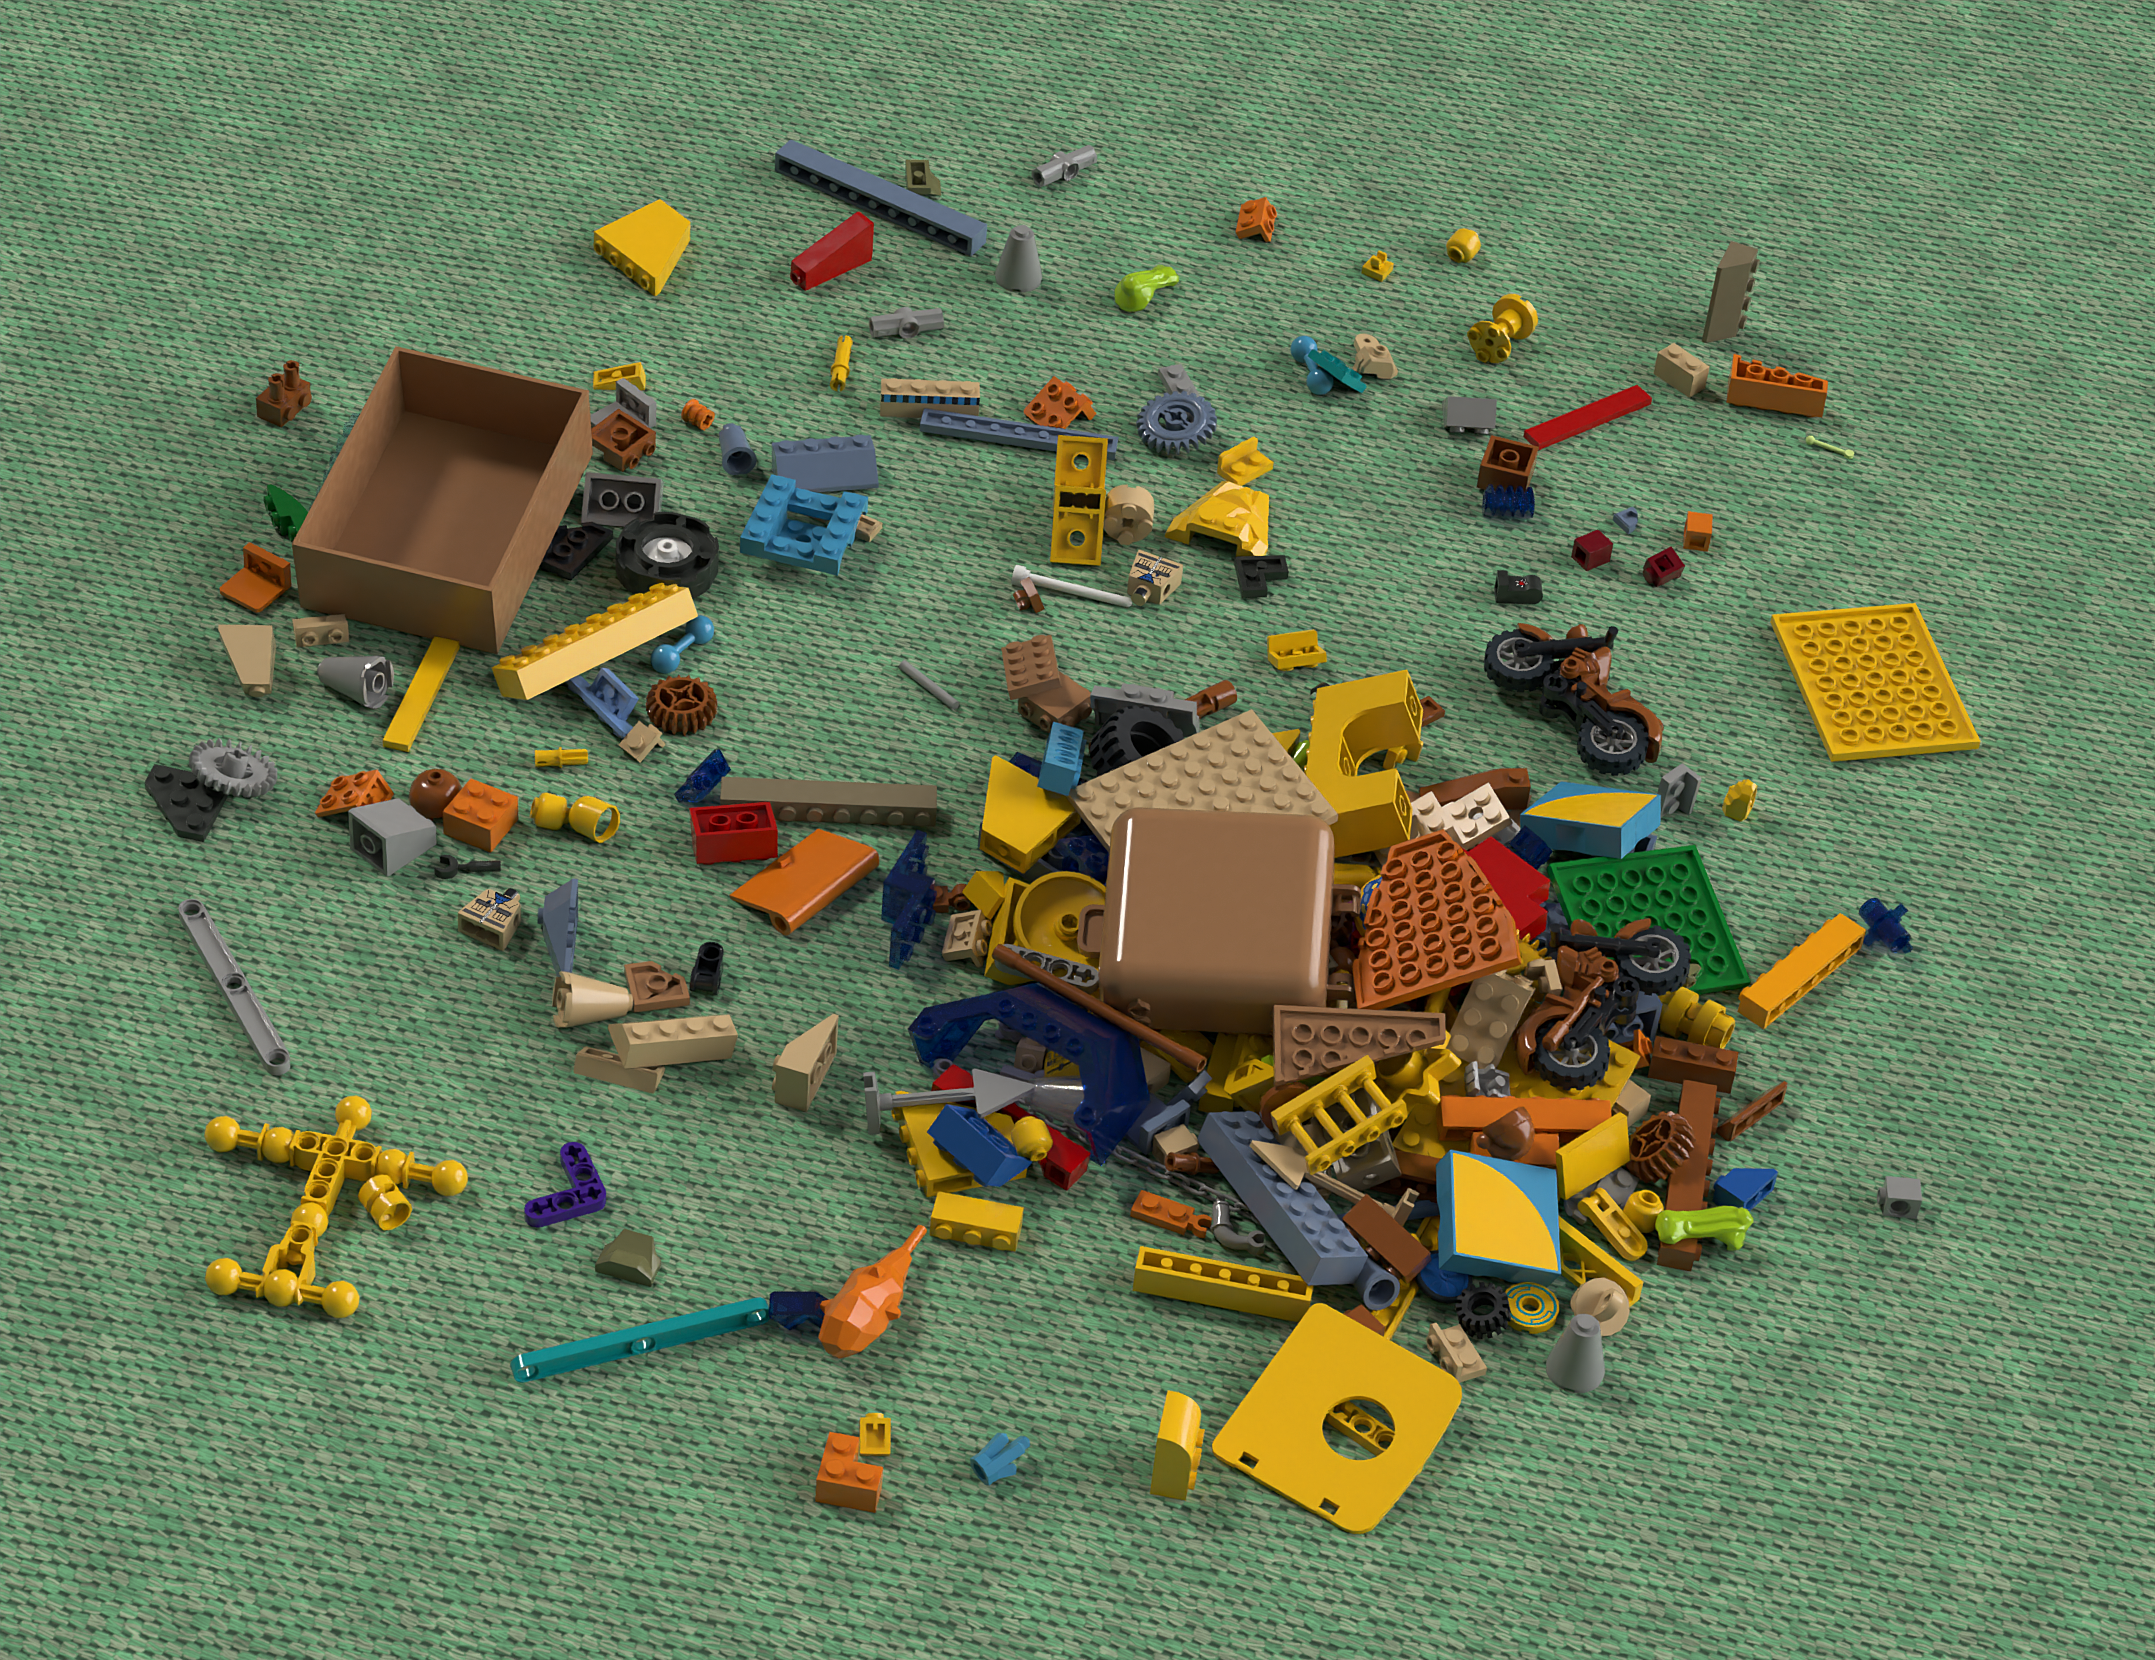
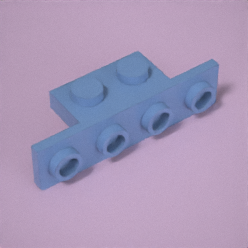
M601 668L592 685L581 675L565 681L568 684V689L578 694L583 699V703L598 714V718L602 722L609 724L614 729L613 733L617 737L624 739L632 730L633 726L626 720L639 698L609 669Z

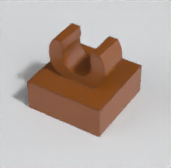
M1030 577L1021 580L1020 582L1024 590H1018L1012 594L1019 610H1026L1030 606H1032L1035 613L1044 610L1041 598Z

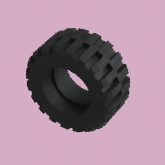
M1138 705L1122 707L1113 713L1093 736L1090 746L1092 767L1097 770L1096 776L1099 777L1185 739L1183 737L1184 733L1180 728L1177 729L1173 725L1174 722L1172 720L1164 718L1162 713L1156 710L1151 711L1149 707H1138Z

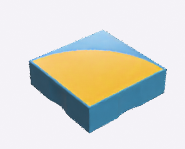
M1561 781L1520 814V845L1568 850L1622 859L1635 847L1638 841L1647 837L1660 826L1661 795Z
M1449 1150L1436 1164L1437 1203L1440 1211L1438 1230L1439 1269L1474 1276H1494L1512 1283H1537L1547 1288L1561 1275L1556 1170Z

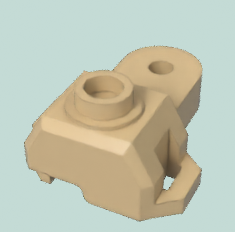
M1358 334L1354 340L1357 354L1352 369L1359 374L1360 372L1377 374V378L1392 379L1397 376L1398 370L1388 348L1379 344L1378 340L1371 335Z

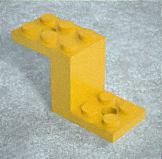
M1058 435L1050 562L1101 566L1108 438ZM1079 454H1083L1088 458V465L1084 469H1078L1074 465V458ZM1074 531H1080L1084 534V542L1079 546H1075L1070 542V535Z

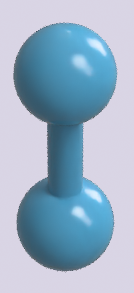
M1299 336L1291 344V355L1296 361L1306 363L1310 371L1306 380L1308 389L1317 395L1326 394L1333 387V375L1324 368H1319L1317 363L1308 357L1312 349L1317 351V344L1314 339L1309 336Z
M698 615V617L688 621L685 626L686 635L673 646L662 644L652 651L650 657L652 667L662 674L675 671L680 663L679 654L692 643L701 645L712 639L714 635L712 621L702 615Z

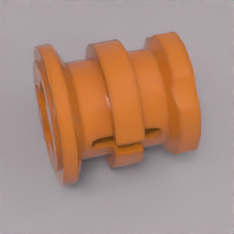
M696 399L689 400L681 413L683 421H689L692 425L698 426L702 430L709 428L715 417L713 411L699 404V401Z

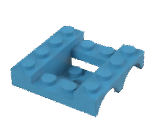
M771 474L740 537V553L838 576L844 551L847 546L851 547L854 542L856 528L861 515H866L868 512V497L844 491L842 497L838 498L795 488L796 480ZM787 511L829 520L830 522L826 528L787 519Z

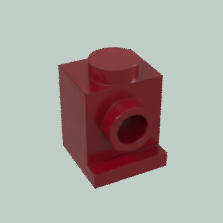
M1671 546L1647 558L1643 566V576L1648 583L1653 582L1656 587H1659L1674 578H1679L1685 568V564Z

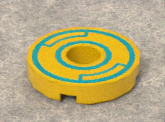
M1521 1282L1512 1285L1505 1291L1511 1311V1320L1507 1322L1514 1330L1521 1332L1523 1329L1529 1331V1334H1538L1549 1330L1555 1325L1559 1314V1301L1548 1288L1537 1283ZM1532 1305L1537 1310L1527 1311L1522 1306Z

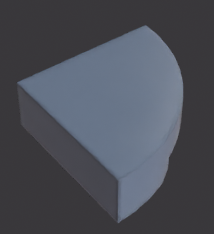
M1634 507L1614 514L1613 521L1627 534H1630L1637 527L1638 513Z

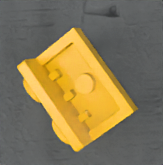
M1314 629L1267 637L1268 661L1280 671H1291L1297 666L1312 668L1318 666V663L1327 662L1326 652L1318 646L1317 631Z

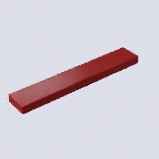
M1635 385L1524 430L1523 437L1530 444L1538 446L1539 450L1651 405L1652 397L1641 387Z

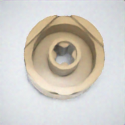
M1119 485L1110 490L1105 500L1103 528L1106 533L1115 540H1118L1121 545H1130L1132 542H1137L1147 537L1153 527L1154 499L1152 495L1140 486L1131 488L1128 485Z

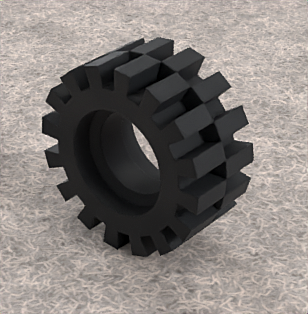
M1479 1282L1480 1287L1476 1288L1474 1284L1469 1285L1470 1291L1465 1288L1461 1291L1462 1296L1458 1295L1456 1312L1459 1324L1464 1332L1467 1331L1471 1337L1476 1333L1477 1339H1483V1334H1487L1489 1339L1493 1338L1492 1332H1495L1497 1336L1501 1334V1327L1506 1330L1508 1327L1507 1321L1510 1322L1511 1311L1506 1292L1503 1293L1500 1286L1495 1289L1494 1283L1489 1282L1488 1287H1485L1484 1282ZM1482 1305L1494 1307V1310L1488 1315L1477 1316L1472 1313L1474 1309Z

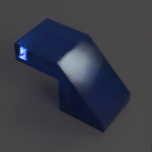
M774 1291L770 1294L769 1318L790 1331L806 1320L821 1328L824 1312L821 1310L820 1304L822 1301L829 1299L816 1291Z

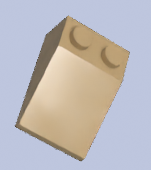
M832 1014L787 1044L782 1054L776 1056L772 1068L776 1072L772 1083V1090L775 1091V1103L805 1112L808 1111L837 1053L839 1015Z

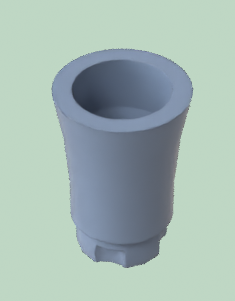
M733 423L724 425L723 429L719 432L723 469L730 475L747 474L756 465V455L751 449L741 426Z
M1369 1256L1356 1283L1352 1284L1362 1297L1365 1305L1372 1310H1382L1390 1306L1400 1291L1399 1280L1381 1268Z

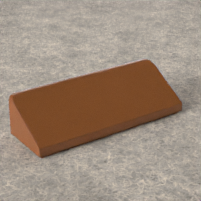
M1783 1081L1763 1092L1717 1126L1716 1133L1726 1141L1731 1142L1783 1103L1788 1083Z

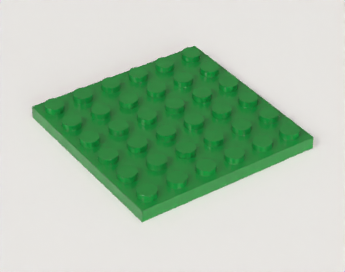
M1696 845L1627 853L1622 859L1597 857L1551 863L1546 869L1569 929L1574 920L1582 919L1594 927L1598 936L1614 938L1625 925L1636 920L1650 918L1651 925L1649 928H1653L1654 925L1661 926V929L1666 930L1668 928L1673 930L1676 936L1678 934L1682 936L1684 944L1687 943L1690 948V964H1699L1701 967L1700 972L1696 976L1697 982L1689 990L1700 995L1742 989L1750 985V978ZM1670 958L1665 959V961L1672 962Z

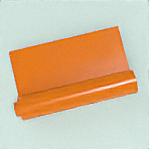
M817 829L729 896L733 901L769 913L774 928L787 936L879 866V854L873 847Z

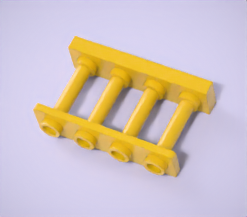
M1368 1055L1270 1113L1273 1128L1279 1136L1287 1131H1291L1307 1151L1308 1155L1305 1157V1162L1310 1175L1326 1170L1333 1162L1351 1155L1358 1147L1376 1140L1380 1134L1392 1127L1401 1125L1408 1117L1406 1103L1403 1099L1391 1104L1373 1081L1377 1078L1375 1066ZM1359 1088H1365L1382 1111L1367 1119L1349 1094ZM1336 1102L1341 1103L1357 1124V1126L1345 1133H1342L1324 1110ZM1311 1117H1316L1333 1139L1320 1148L1317 1147L1300 1125Z

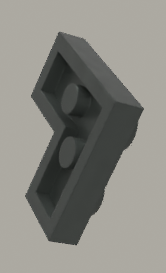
M1285 555L1235 557L1234 566L1242 598L1267 597L1266 580L1288 579L1289 571Z

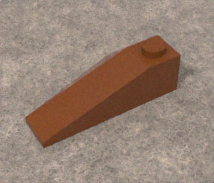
M1499 768L1419 788V796L1422 797L1432 791L1441 807L1451 802H1456L1489 782L1505 810L1527 809L1531 785L1527 768Z

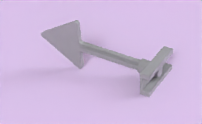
M973 1069V1088L891 1095V1093H879L875 1072H865L863 1077L868 1134H880L881 1111L893 1110V1107L975 1100L978 1118H983L1035 1092V1085L983 1070Z

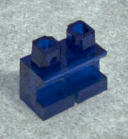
M1526 825L1509 843L1516 852L1506 846V848L1536 870L1548 861L1553 852L1544 840Z

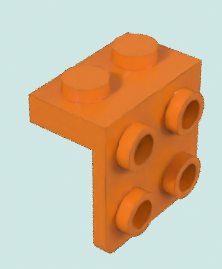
M1055 376L1052 377L1024 409V414L1037 425L1066 429L1079 413L1088 420H1092L1096 412L1091 407L1093 402L1083 393L1079 395L1069 382L1065 381L1063 383Z
M249 542L243 547L244 568L225 582L219 589L222 596L253 612L259 613L292 586L290 562Z

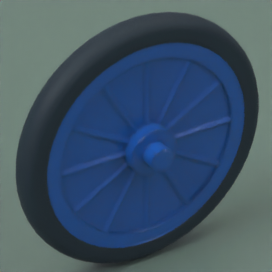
M1439 1250L1429 1251L1431 1261L1415 1276L1418 1287L1425 1295L1437 1302L1445 1304L1457 1303L1458 1295L1462 1296L1461 1291L1464 1288L1470 1291L1469 1285L1473 1284L1472 1275L1439 1269Z

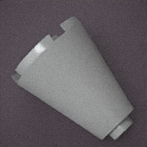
M1018 225L1011 229L995 271L996 282L1008 291L1020 289L1021 292H1029L1041 284L1042 271L1034 232L1025 225Z
M382 656L327 657L317 668V674L322 683L368 708L377 709L381 707L389 697V695H385L387 688H392L394 682L393 665Z
M1578 1314L1571 1319L1547 1357L1546 1373L1552 1383L1563 1390L1565 1388L1572 1389L1574 1393L1592 1391L1600 1385L1605 1375L1600 1324L1595 1317L1589 1314Z

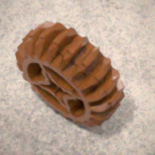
M678 674L676 678L668 676L666 681L659 679L658 684L652 685L646 697V711L650 722H654L656 728L662 727L664 733L672 730L674 735L677 732H682L685 736L687 731L696 734L698 729L705 730L706 725L712 724L717 714V699L714 689L708 686V682H701L699 677L691 679L690 675L680 677Z
M1662 1111L1658 1116L1651 1115L1648 1121L1643 1120V1124L1640 1127H1635L1636 1131L1628 1136L1630 1161L1625 1164V1167L1632 1175L1639 1178L1640 1181L1643 1180L1645 1183L1650 1181L1656 1183L1660 1178L1665 1180L1670 1173L1675 1174V1170L1678 1167H1683L1682 1163L1684 1160L1690 1158L1688 1153L1694 1150L1692 1144L1695 1143L1696 1139L1692 1126L1683 1116L1672 1111L1667 1113Z

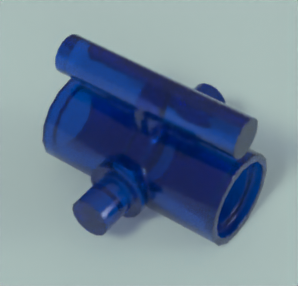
M1871 898L1866 901L1859 909V916L1870 927L1867 930L1869 933L1865 935L1863 943L1869 947L1875 941L1879 942L1881 940L1893 953L1900 950L1905 954L1913 950V946L1909 943L1911 935L1900 923L1902 921L1901 917L1908 912V909L1900 903L1894 910L1892 908L1888 910L1878 898Z

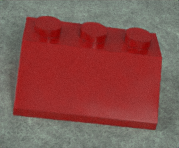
M770 802L689 808L696 864L711 865L715 862L730 861L736 863L742 860L778 858V829Z

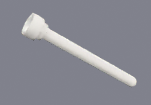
M1016 565L1013 571L1012 585L1022 587L1020 581L1030 577L1033 584L1123 607H1130L1132 605V600L1129 597L1031 574V571L1026 570L1024 566Z

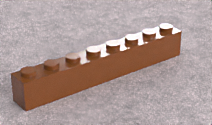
M1683 1080L1677 1113L1683 1116L1692 1126L1696 1141L1692 1144L1694 1150L1688 1153L1690 1158L1682 1163L1683 1167H1678L1675 1170V1174H1669L1664 1210L1698 1211L1707 1209L1708 1202L1702 1200L1703 1197H1708L1710 1181L1705 1180V1177H1710L1713 1160L1708 1159V1155L1713 1156L1716 1140L1711 1138V1134H1716L1718 1118H1713V1114L1718 1115L1721 1098L1716 1097L1717 1085ZM1703 1237L1682 1239L1673 1245L1660 1241L1657 1265L1691 1272L1693 1262H1699L1702 1245L1697 1244V1239L1702 1240Z

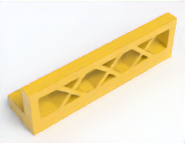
M1558 1215L1561 1274L1578 1288L1586 1282L1585 1277L1606 1278L1614 1281L1624 1290L1629 1301V1307L1635 1304L1640 1299L1643 1281ZM1564 1260L1577 1262L1580 1265V1270L1569 1269L1564 1265Z

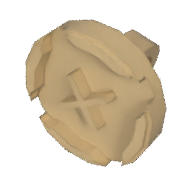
M1594 1278L1581 1284L1574 1293L1571 1303L1575 1316L1578 1314H1589L1598 1320L1601 1337L1611 1336L1620 1331L1626 1324L1630 1312L1629 1301L1624 1290L1616 1282L1606 1278Z

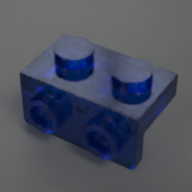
M714 749L674 793L678 803H697L702 801L721 781V778L731 771L720 749Z

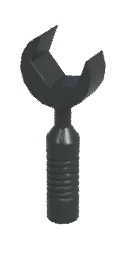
M441 855L440 863L449 866L445 869L434 867V873L438 878L450 879L456 876L458 870L466 869L470 872L501 871V860L470 861L467 864H458L455 857Z

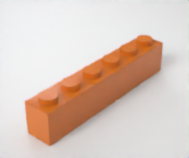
M1451 1094L1440 1096V1102L1436 1108L1438 1140L1470 1141L1473 1132L1482 1131L1483 1127L1518 1107H1524L1530 1114L1535 1133L1558 1134L1559 1143H1570L1612 1117L1610 1100H1600L1598 1098L1586 1100L1569 1097L1544 1099L1539 1096L1532 1098H1516L1514 1096L1495 1098L1485 1095L1460 1097Z

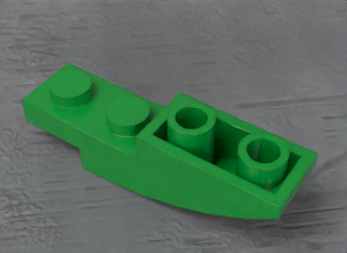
M272 484L267 485V496H264V505L266 511H271L273 527H278L281 536L288 535L290 541H294L308 511L300 502L284 490Z

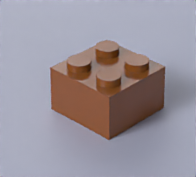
M1491 435L1480 464L1476 488L1525 499L1535 470L1539 447Z

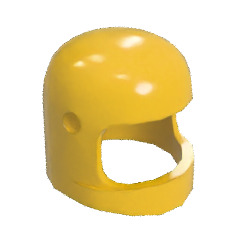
M583 796L572 805L569 812V823L576 832L598 843H603L614 836L618 830L620 813L618 808L612 804L592 796ZM610 808L612 816L609 826L601 836L596 837L595 829L602 813Z

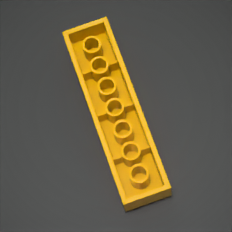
M664 583L655 584L645 594L638 593L628 598L629 601L624 604H614L609 606L607 612L603 614L598 613L588 616L585 623L570 625L560 635L553 634L543 639V643L537 646L529 645L522 648V653L516 656L509 655L499 660L500 664L491 667L501 696L528 700L698 617L689 588L678 587L677 584L669 586L664 585Z

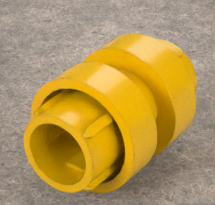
M1683 986L1672 993L1668 991L1666 995L1658 996L1663 1004L1658 1022L1661 1024V1032L1676 1039L1682 1033L1688 1035L1687 1042L1721 1049L1725 1048L1735 1028L1734 1018L1725 1014L1726 1007L1712 1000H1708L1704 1005L1698 1003L1699 995Z

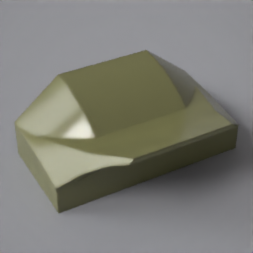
M906 159V189L918 195L941 196L940 180L931 172L929 160Z
M623 1229L611 1243L603 1248L595 1264V1272L651 1287L661 1267V1260L656 1254L654 1238Z

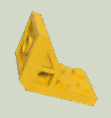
M1239 1033L1224 1091L1245 1111L1256 1112L1260 1116L1261 1098L1269 1089L1274 1087V1068L1262 1062L1261 1058L1267 1055L1273 1056V1048L1259 1034Z

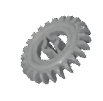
M218 738L214 747V742L209 739L207 743L201 741L199 746L195 745L190 753L189 766L192 769V773L197 776L199 781L205 782L204 785L214 787L213 790L218 792L223 791V794L229 795L231 793L235 797H239V795L243 797H250V795L257 797L260 794L268 793L277 782V768H274V762H269V756H263L260 760L261 750L251 755L252 745L246 751H243L241 749V741L236 748H232L231 739H229L226 747H223L222 740Z

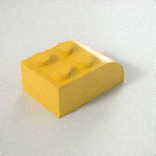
M1167 1391L1156 1443L1150 1494L1186 1501L1188 1489L1194 1490L1205 1429H1200L1201 1410L1198 1404L1190 1397L1179 1392Z

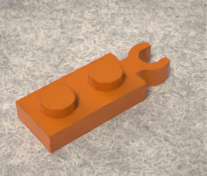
M1144 1190L1140 1191L1130 1212V1217L1182 1235L1185 1234L1186 1230H1190L1199 1238H1205L1207 1229L1200 1226L1204 1225L1210 1228L1212 1225V1218L1204 1214L1194 1215L1195 1208Z

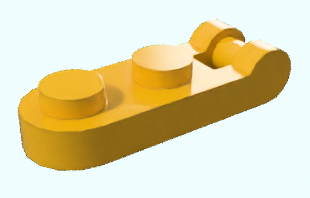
M1603 1188L1595 1189L1591 1192L1590 1198L1585 1197L1578 1202L1580 1213L1592 1220L1624 1259L1636 1261L1646 1253L1648 1245L1645 1237Z

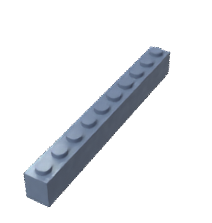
M789 140L775 153L776 172L966 255L972 256L986 243L987 224L794 140Z

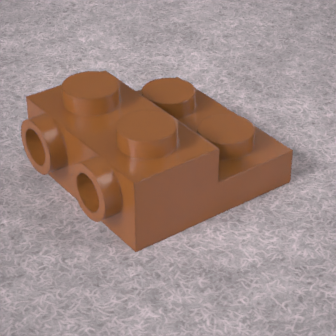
M620 409L614 411L591 429L592 446L604 453V461L622 472L628 467L630 469L635 468L642 456H651L656 449V432Z

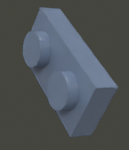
M1204 1070L1182 1088L1166 1106L1175 1105L1181 1100H1185L1191 1106L1208 1091L1204 1086L1212 1077Z

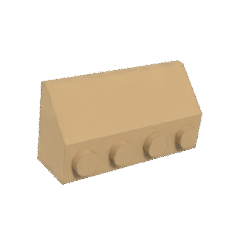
M730 1015L609 1024L608 1026L624 1069L732 1058L738 1037Z

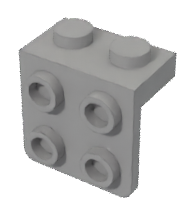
M622 378L616 382V401L591 414V426H596L614 411L620 409L645 426L652 428L656 425V402L635 385Z

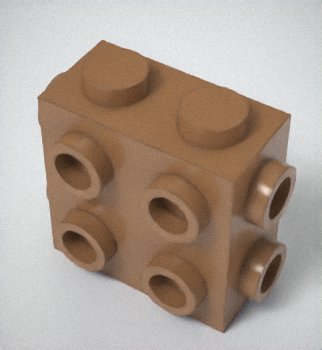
M1060 671L1062 687L1025 696L1018 700V712L1049 734L1053 721L1073 727L1082 719L1088 718L1093 710L1090 707L1091 692Z

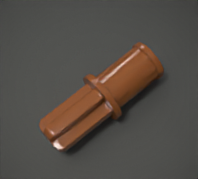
M1170 1152L1168 1153L1169 1156L1165 1158V1167L1168 1171L1187 1172L1189 1175H1196L1198 1172L1210 1174L1219 1172V1168L1211 1158L1199 1157L1195 1152L1189 1154Z

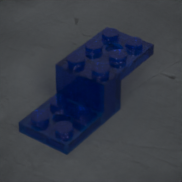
M916 830L883 882L881 920L894 924L891 928L889 967L898 970L904 961L908 962L910 960L915 943L919 944L922 941L925 927L932 925L936 915V911L933 910L937 897V891L934 890L935 878L926 876L928 865L925 864V859L929 852V846L926 845L927 833Z

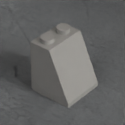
M399 798L352 808L348 811L350 849L387 877L436 845V826L434 823L420 815L411 805H407Z

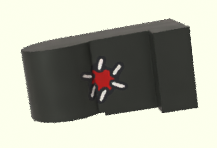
M1497 570L1494 586L1496 603L1537 604L1542 600V582L1538 576H1508L1507 570Z

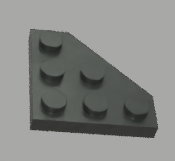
M154 764L145 780L146 791L150 796L152 795L157 803V807L165 819L169 820L173 826V831L178 837L204 842L228 795L223 794V791L213 790L214 787L204 785L205 782L199 781L197 776L190 771Z

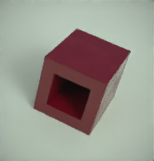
M1597 529L1574 539L1571 557L1585 571H1589L1610 562L1613 543Z

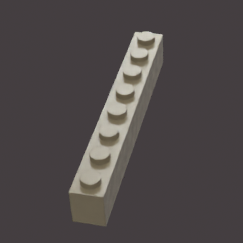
M722 777L720 805L770 802L775 820L935 827L937 786Z

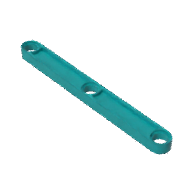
M752 1298L524 1353L511 1361L510 1368L514 1379L517 1382L524 1383L762 1325L769 1321L772 1313L764 1298ZM642 1338H646V1339L643 1340V1341L637 1342L638 1340H640V1339H642ZM530 1366L529 1368H527V1369H525V1370H520V1369H522L523 1367Z

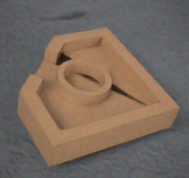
M653 961L624 965V974L629 994H632L634 1013L690 1005V996L685 977L677 973L671 975L661 970V965Z

